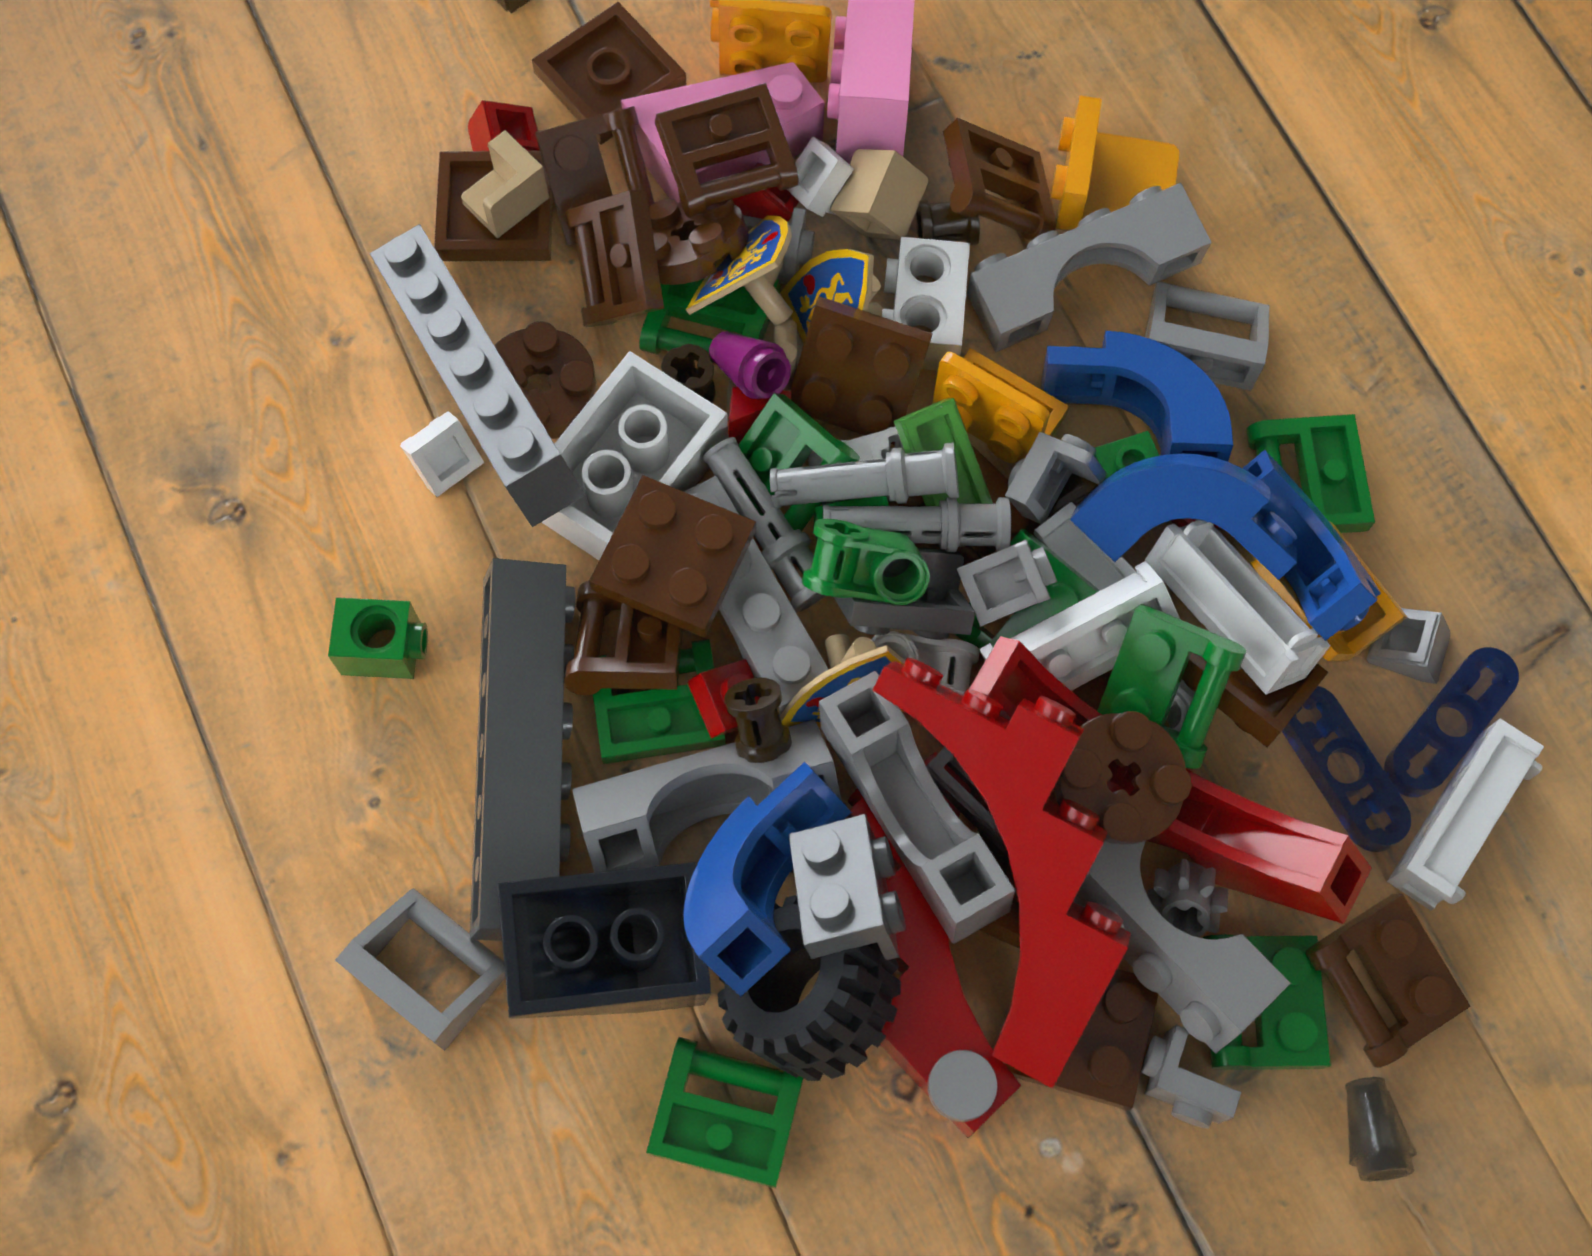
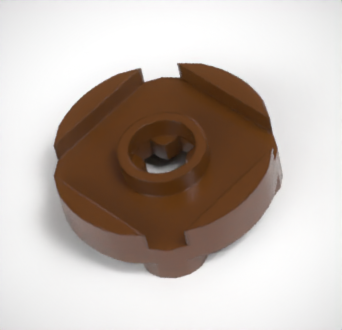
M664 199L649 207L661 284L679 285L706 278L717 272L714 264L715 261L722 258L728 252L733 261L742 253L748 242L749 232L741 209L734 203L733 199L707 206L706 213L688 218L684 213L681 202L677 203L673 199Z
M543 321L534 322L525 329H520L505 336L494 346L550 438L556 439L563 434L593 397L596 389L595 370L590 354L576 338L566 332L556 330L550 323ZM534 374L549 375L548 383L550 389L542 393L538 388H534L527 392L524 388L527 386V379Z
M1136 711L1104 714L1079 726L1084 731L1054 787L1058 805H1061L1063 799H1069L1096 813L1100 817L1097 826L1108 831L1105 841L1111 844L1143 842L1166 830L1180 813L1182 803L1189 796L1192 787L1190 775L1185 768L1183 755L1169 733L1157 723L1150 721L1144 714ZM1112 761H1115L1121 768L1128 766L1132 770L1134 777L1131 782L1134 789L1130 795L1123 789L1115 792L1109 790L1106 782L1113 776L1108 767Z

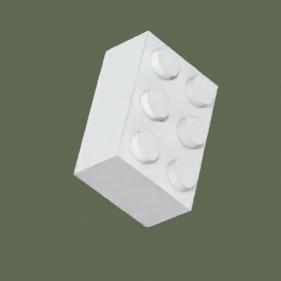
M629 351L555 442V446L584 491L585 496L541 523L597 560H600L642 475L683 492L699 483L710 468L704 462L703 455L717 443L728 438L727 412Z

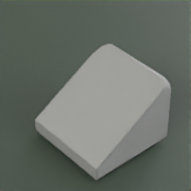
M1401 608L1407 615V618L1370 645L1367 661L1370 664L1422 682L1437 684L1451 634L1446 620L1440 612Z

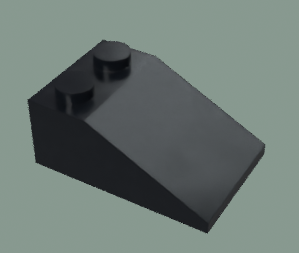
M696 862L497 883L509 1019L642 1013L705 1005L711 995L709 968L697 956L686 936L683 915L686 893L696 868Z

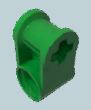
M819 519L815 521L813 533L818 537L811 569H807L803 573L802 584L806 588L831 597H855L894 605H907L917 601L925 593L930 581V571L916 545L908 536L898 532L861 527L836 519ZM896 559L909 560L907 569L901 575L896 577L883 576L885 567L891 561Z

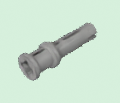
M734 437L727 438L710 448L702 457L704 462L709 465L715 476L718 477L740 515L756 521L754 536L763 549L761 553L770 569L774 571L791 597L790 603L795 612H801L826 597V595L806 588L802 584V578L792 565L796 564L802 574L805 570L811 569L814 557L808 547L811 539L807 533L802 532L800 529L793 530L780 508H774L769 490L738 447L736 439ZM736 478L742 480L764 516L758 513ZM773 529L777 533L779 539L776 540L770 530Z
M954 442L944 443L942 450L904 453L902 448H892V452H886V459L787 469L772 468L770 469V490L775 492V495H772V503L774 508H781L787 505L889 495L891 501L902 504L907 503L910 496L946 493L950 499L959 498Z
M946 497L945 500L939 501V506L924 507L823 505V519L842 520L861 527L898 532L908 536L914 543L939 544V549H945L947 553H955L959 546H995L997 552L1010 547L1011 510L1008 497H999L995 504L958 503L956 498L950 499Z

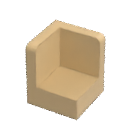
M506 130L487 143L494 169L461 195L463 205L497 238L549 199L543 166Z
M856 150L849 164L854 170L836 196L830 211L865 237L901 240V237H906L918 209L919 201H921L928 185V177L895 150Z

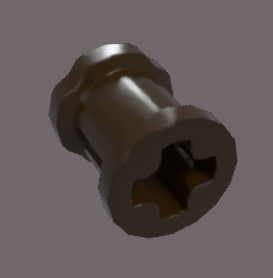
M925 199L919 201L915 214L918 238L943 241L966 240L970 245H977L979 243V215L968 218L952 211L950 202L929 204Z
M685 344L669 350L663 358L661 371L713 404L716 396L715 385L712 380L714 366L710 361L709 353L700 346ZM695 360L698 362V368H695Z
M751 678L733 685L726 692L724 699L727 712L735 717L739 733L735 739L737 755L751 763H764L777 759L781 754L787 752L792 744L789 728L782 725L778 707L783 699L780 685L768 678ZM756 696L760 697L758 700V704H756L755 702ZM761 735L762 743L758 744L757 741Z

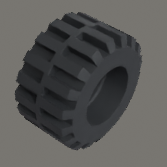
M797 895L786 897L783 907L775 903L773 919L777 931L791 950L741 997L725 983V988L717 993L718 1006L726 1011L722 1017L726 1030L735 1034L734 1040L744 1048L796 1078L799 1075L807 1081H820L822 1075L825 1074L834 1079L845 1075L846 1064L850 1063L856 1068L868 1059L865 1051L871 1045L878 1048L885 1039L886 1035L881 1033L886 1021L894 1022L898 1008L891 1004L892 998L901 995V981L892 975L899 969L896 958L885 960L877 942L811 959L803 943ZM819 971L814 987L807 997L799 1003L804 987Z

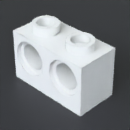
M901 237L899 258H887L884 293L895 294L894 310L882 309V317L908 326H925L933 331L931 332L933 335L922 369L938 371L939 362L946 352H953L960 356L970 243ZM924 275L932 277L936 281L925 283L917 280L915 277Z

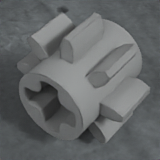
M1182 859L1181 863L1172 866L1168 871L1161 868L1155 870L1154 887L1148 890L1147 896L1160 915L1179 930L1195 937L1204 935L1207 930L1216 934L1219 931L1220 913L1227 912L1228 889L1215 887V868L1206 869L1199 864Z

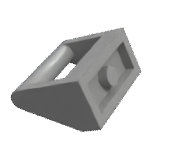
M1157 281L1151 301L1145 337L1180 352L1199 366L1214 383L1251 391L1266 362L1269 345V305ZM1166 307L1250 324L1249 340L1165 322Z
M415 889L409 890L352 939L335 959L337 963L444 1051L505 979L504 961L478 940H470V933ZM409 918L480 976L442 1013L376 959Z

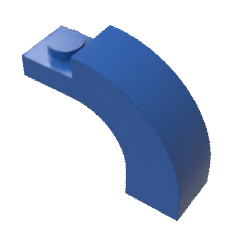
M1105 331L1102 348L1047 346L1041 390L1063 403L1109 405L1136 415L1155 434L1160 446L1161 455L1198 454L1229 461L1233 448V435L1230 414L1225 400L1210 377L1180 352L1146 337L1116 331Z
M1263 450L1245 465L1243 469L1270 487V501L1259 512L1264 517L1270 511L1275 513L1297 536V539L1292 543L1297 548V563L1284 576L1295 591L1309 624L1326 641L1339 630L1346 631L1360 623L1367 615L1369 607L1377 601L1376 597L1381 593L1361 562L1325 516L1266 450Z
M1182 453L1167 454L1130 464L1100 483L1075 508L1070 518L1114 562L1155 526L1171 520L1189 518L1213 523L1227 531L1278 580L1297 563V548L1292 544L1297 539L1294 531L1275 513L1270 511L1264 517L1259 512L1270 501V487L1245 469L1210 456Z
M803 762L761 803L757 805L748 796L732 812L704 850L687 889L683 912L686 936L697 956L740 997L791 950L777 931L773 919L774 905L779 890L793 870L789 834L844 820L852 813L806 762Z

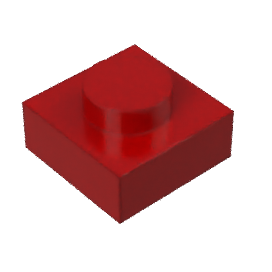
M746 659L702 672L687 681L711 739L738 730L735 717L727 712L724 697L733 685L743 680L754 678ZM758 696L755 697L756 704H758L760 698Z

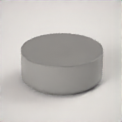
M967 1050L953 1051L940 1058L932 1068L927 1084L928 1095L934 1108L945 1118L957 1122L971 1121L983 1115L994 1102L997 1093L996 1075L988 1061L979 1054Z

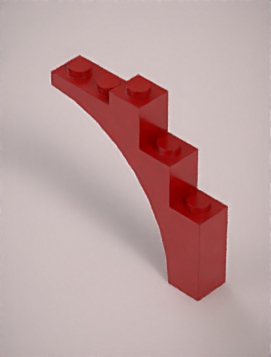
M1001 636L969 688L1000 703L1003 708L999 715L1008 720H1011L1017 706L1024 698L1036 704L1039 696L1047 697L1072 710L1076 714L1072 723L1077 726H1081L1101 716L1099 712L1081 700L1051 674L1021 641ZM1112 761L1108 767L1113 776L1106 782L1109 790L1115 792L1123 789L1130 795L1134 789L1131 782L1134 777L1132 770L1128 766L1121 768L1115 761ZM1186 769L1190 775L1192 787L1189 796L1182 803L1180 813L1166 830L1146 841L1186 852L1196 864L1206 869L1215 868L1216 885L1341 924L1345 923L1372 869L1348 835L1298 820L1255 803Z
M907 658L904 665L893 661L883 667L872 690L917 719L956 757L985 799L1008 851L1019 900L1020 960L1011 1008L992 1056L1053 1089L1124 957L1131 932L1121 928L1124 922L1123 919L1108 908L1090 901L1086 903L1085 907L1073 902L1103 846L1108 832L1097 826L1100 817L1090 809L1069 799H1063L1060 806L1048 800L1084 729L1072 723L1076 716L1072 710L1047 697L1039 696L1036 704L1024 698L1017 706L1011 720H1008L999 715L1003 706L994 699L967 688L962 696L939 684L943 674L931 666L913 658Z
M937 752L930 755L924 761L925 766L937 756ZM946 764L943 768L971 794L973 789ZM857 788L847 801L852 806L850 809L852 813L847 816V819L865 814L875 838L886 836ZM942 795L948 803V805L953 810V812L959 818L961 812L944 795ZM886 836L896 869V875L891 876L889 879L886 877L888 892H897L904 914L906 931L896 933L899 958H896L899 966L898 971L902 974L898 978L901 981V995L892 998L891 1004L898 1008L894 1022L886 1021L881 1031L886 1037L880 1045L927 1095L929 1074L937 1061L944 1055L957 1050H967L979 1054L988 1061L997 1079V1093L991 1107L983 1115L971 1121L957 1122L951 1120L969 1138L1022 1085L1003 1061L992 1056L994 1050L986 1040L964 997L949 947L948 935Z

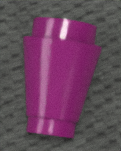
M730 331L719 333L710 344L709 356L711 360L717 364L747 397L752 399H768L774 393H781L786 387L791 375V365L784 350L778 344L734 334Z

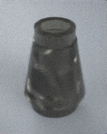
M1367 1077L1345 1084L1347 1093L1349 1164L1357 1167L1360 1180L1365 1182L1386 1181L1412 1174L1414 1168L1411 1158L1417 1152L1391 1094L1387 1090L1385 1079L1382 1077Z

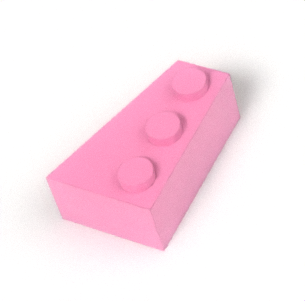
M848 0L847 17L836 16L827 118L838 119L836 153L848 164H850L854 152L858 149L895 150L903 157L909 103L914 0Z
M794 62L621 100L622 109L635 106L639 123L635 124L634 128L644 165L669 199H673L677 203L680 202L678 187L655 125L657 113L766 83L792 156L795 157L802 153L812 136L823 141L824 101ZM763 150L697 169L695 172L701 184L752 169L757 162L764 165L770 164L767 151Z

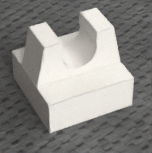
M812 136L795 163L799 178L798 186L787 190L806 209L823 217L825 213L834 214L830 211L832 204L854 168L829 145Z
M449 411L440 417L438 416L427 427L413 437H409L400 445L426 487L436 497L484 463L460 421Z

